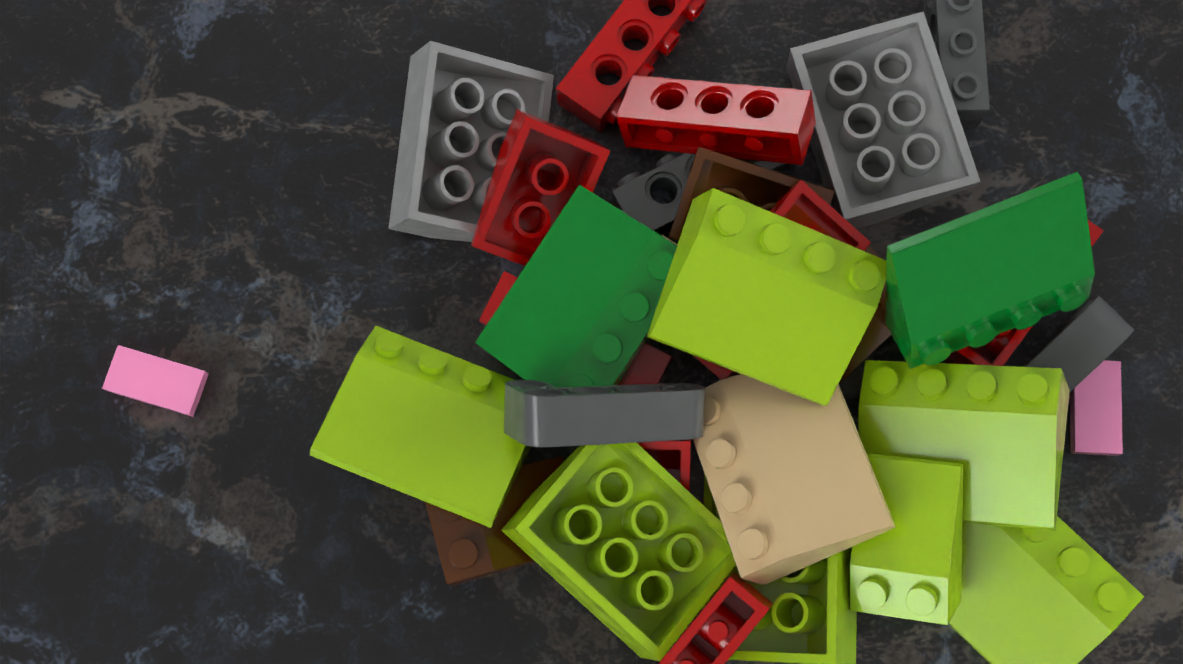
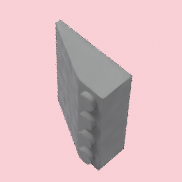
M924 11L790 48L786 68L792 87L799 90H811L816 124L810 144L823 186L835 191L830 206L853 227L858 229L883 222L980 184L981 181Z
M429 41L411 55L388 229L434 239L472 242L497 157L516 109L549 122L554 75Z

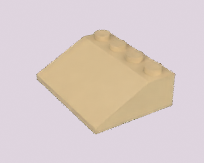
M743 374L722 379L705 388L703 437L693 439L742 579L766 585L896 528L839 384L827 406L819 405Z

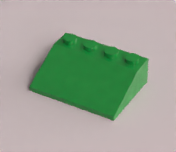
M1072 173L887 246L885 324L910 369L922 364H938L955 351L968 346L974 348L983 346L992 341L998 334L1013 328L1018 330L1029 328L1046 315L1059 310L1062 312L1072 311L1089 299L1095 270L1083 180L1079 173Z
M579 185L475 343L524 380L543 381L557 388L618 385L649 339L647 335L677 246Z

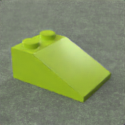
M866 453L896 528L852 546L850 560V611L948 625L961 603L964 463Z

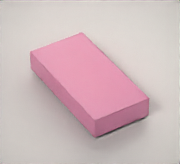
M118 345L102 389L194 417L209 373Z
M1104 360L1070 392V454L1108 456L1123 454L1121 361Z

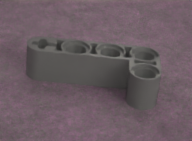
M1094 295L1022 367L1062 368L1071 392L1132 334L1134 328L1099 295Z
M508 381L505 383L504 433L519 443L532 447H564L698 439L703 437L705 387L692 383H657L557 388L543 381Z

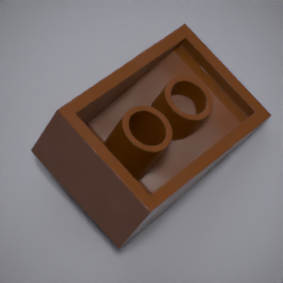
M698 147L669 237L676 240L680 239L692 200L712 188L767 211H770L799 180L806 183L829 205L835 191L785 173Z
M563 456L522 465L491 528L425 502L447 585L456 586L535 563L501 529L530 495L564 462Z

